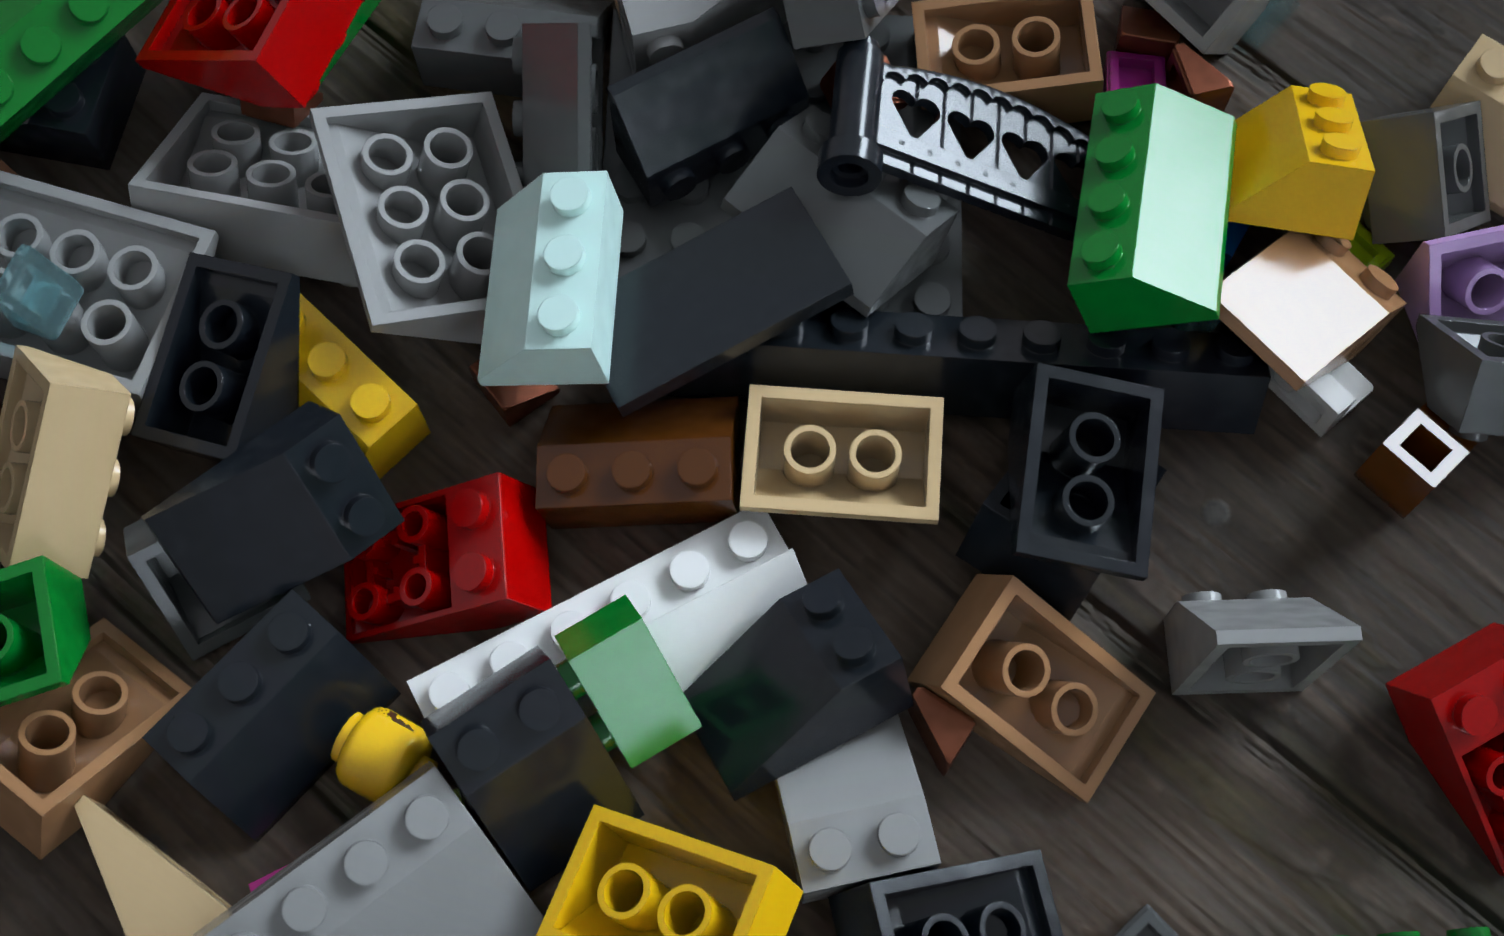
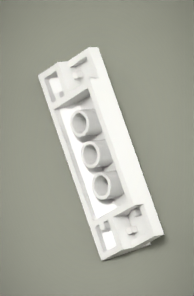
M741 511L408 680L407 683L423 717L426 718L537 645L551 659L554 665L562 661L566 656L555 635L626 594L642 617L684 692L780 598L807 585V582L793 548L788 549L769 514ZM588 694L577 699L578 704L587 717L597 712ZM463 794V796H464V798L466 799V801H467L469 807H470L471 809H473V807L471 806V804L469 803V801L467 800V798H466L465 795Z

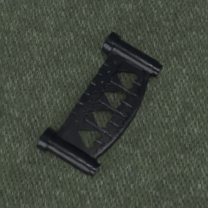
M867 36L866 39L844 42L837 52L829 137L819 149L817 179L825 189L842 196H861L874 191L880 185L882 172L1074 242L1080 200L1075 199L1056 166L1055 159L1065 162L1071 169L1076 167L1084 169L1089 137L1050 113L995 88L944 73L905 66H894L884 62V56L878 42L872 37ZM892 97L904 100L910 107L921 106L926 108L932 114L934 124L919 138L910 136L893 103ZM948 118L957 120L965 128L976 127L980 129L988 139V146L974 159L967 158L948 123ZM1002 139L1011 141L1019 149L1023 147L1030 148L1039 155L1041 167L1028 180L1020 178L1002 144Z

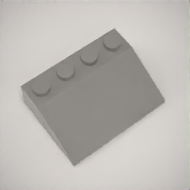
M492 92L310 108L309 117L370 331L374 333L482 344L497 209L523 189Z
M202 92L128 184L132 208L215 230L219 236L215 253L217 258L293 273L297 276L336 282L347 287H358L309 115L296 128H290L243 115L239 99Z
M0 171V378L8 380L15 345L29 346L112 374L131 393L135 406L134 417H137L189 254L193 252L215 257L219 240L217 232Z
M429 761L205 925L193 936H536L544 916L436 766Z

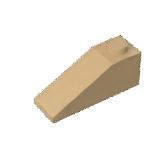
M85 795L74 805L125 936H193L197 931L232 906L108 807Z

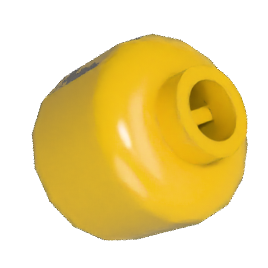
M385 707L373 708L365 715L361 712L353 714L340 730L331 751V759L337 762L336 775L339 783L372 802L383 796L429 761L436 768L438 766V762L430 758L433 746L428 740L423 727Z

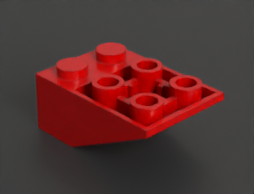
M501 472L396 503L395 505L405 521L354 559L344 563L346 637L351 644L497 629L524 622L552 608L546 521L535 509L536 488Z
M1493 622L1385 683L1409 742L1498 874L1504 877V625Z

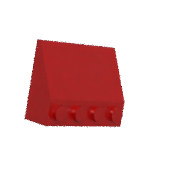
M170 0L135 61L144 69L261 107L305 108L309 100L317 93L320 87V79L335 52L345 42L346 31L365 0Z

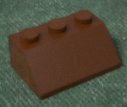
M738 396L655 400L625 417H622L615 402L555 405L551 407L537 444L535 509L552 529L721 522L741 512L739 508L741 475L740 400Z

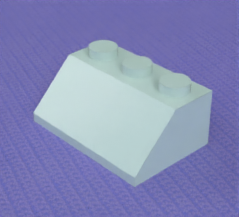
M607 170L542 173L497 209L477 379L481 386L609 384L624 211Z

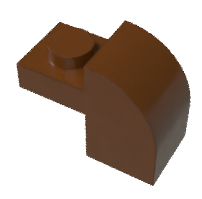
M1426 402L1420 409L1417 408L1355 472L1354 476L1404 519L1470 453L1477 443L1452 434L1448 430L1449 424L1430 410Z

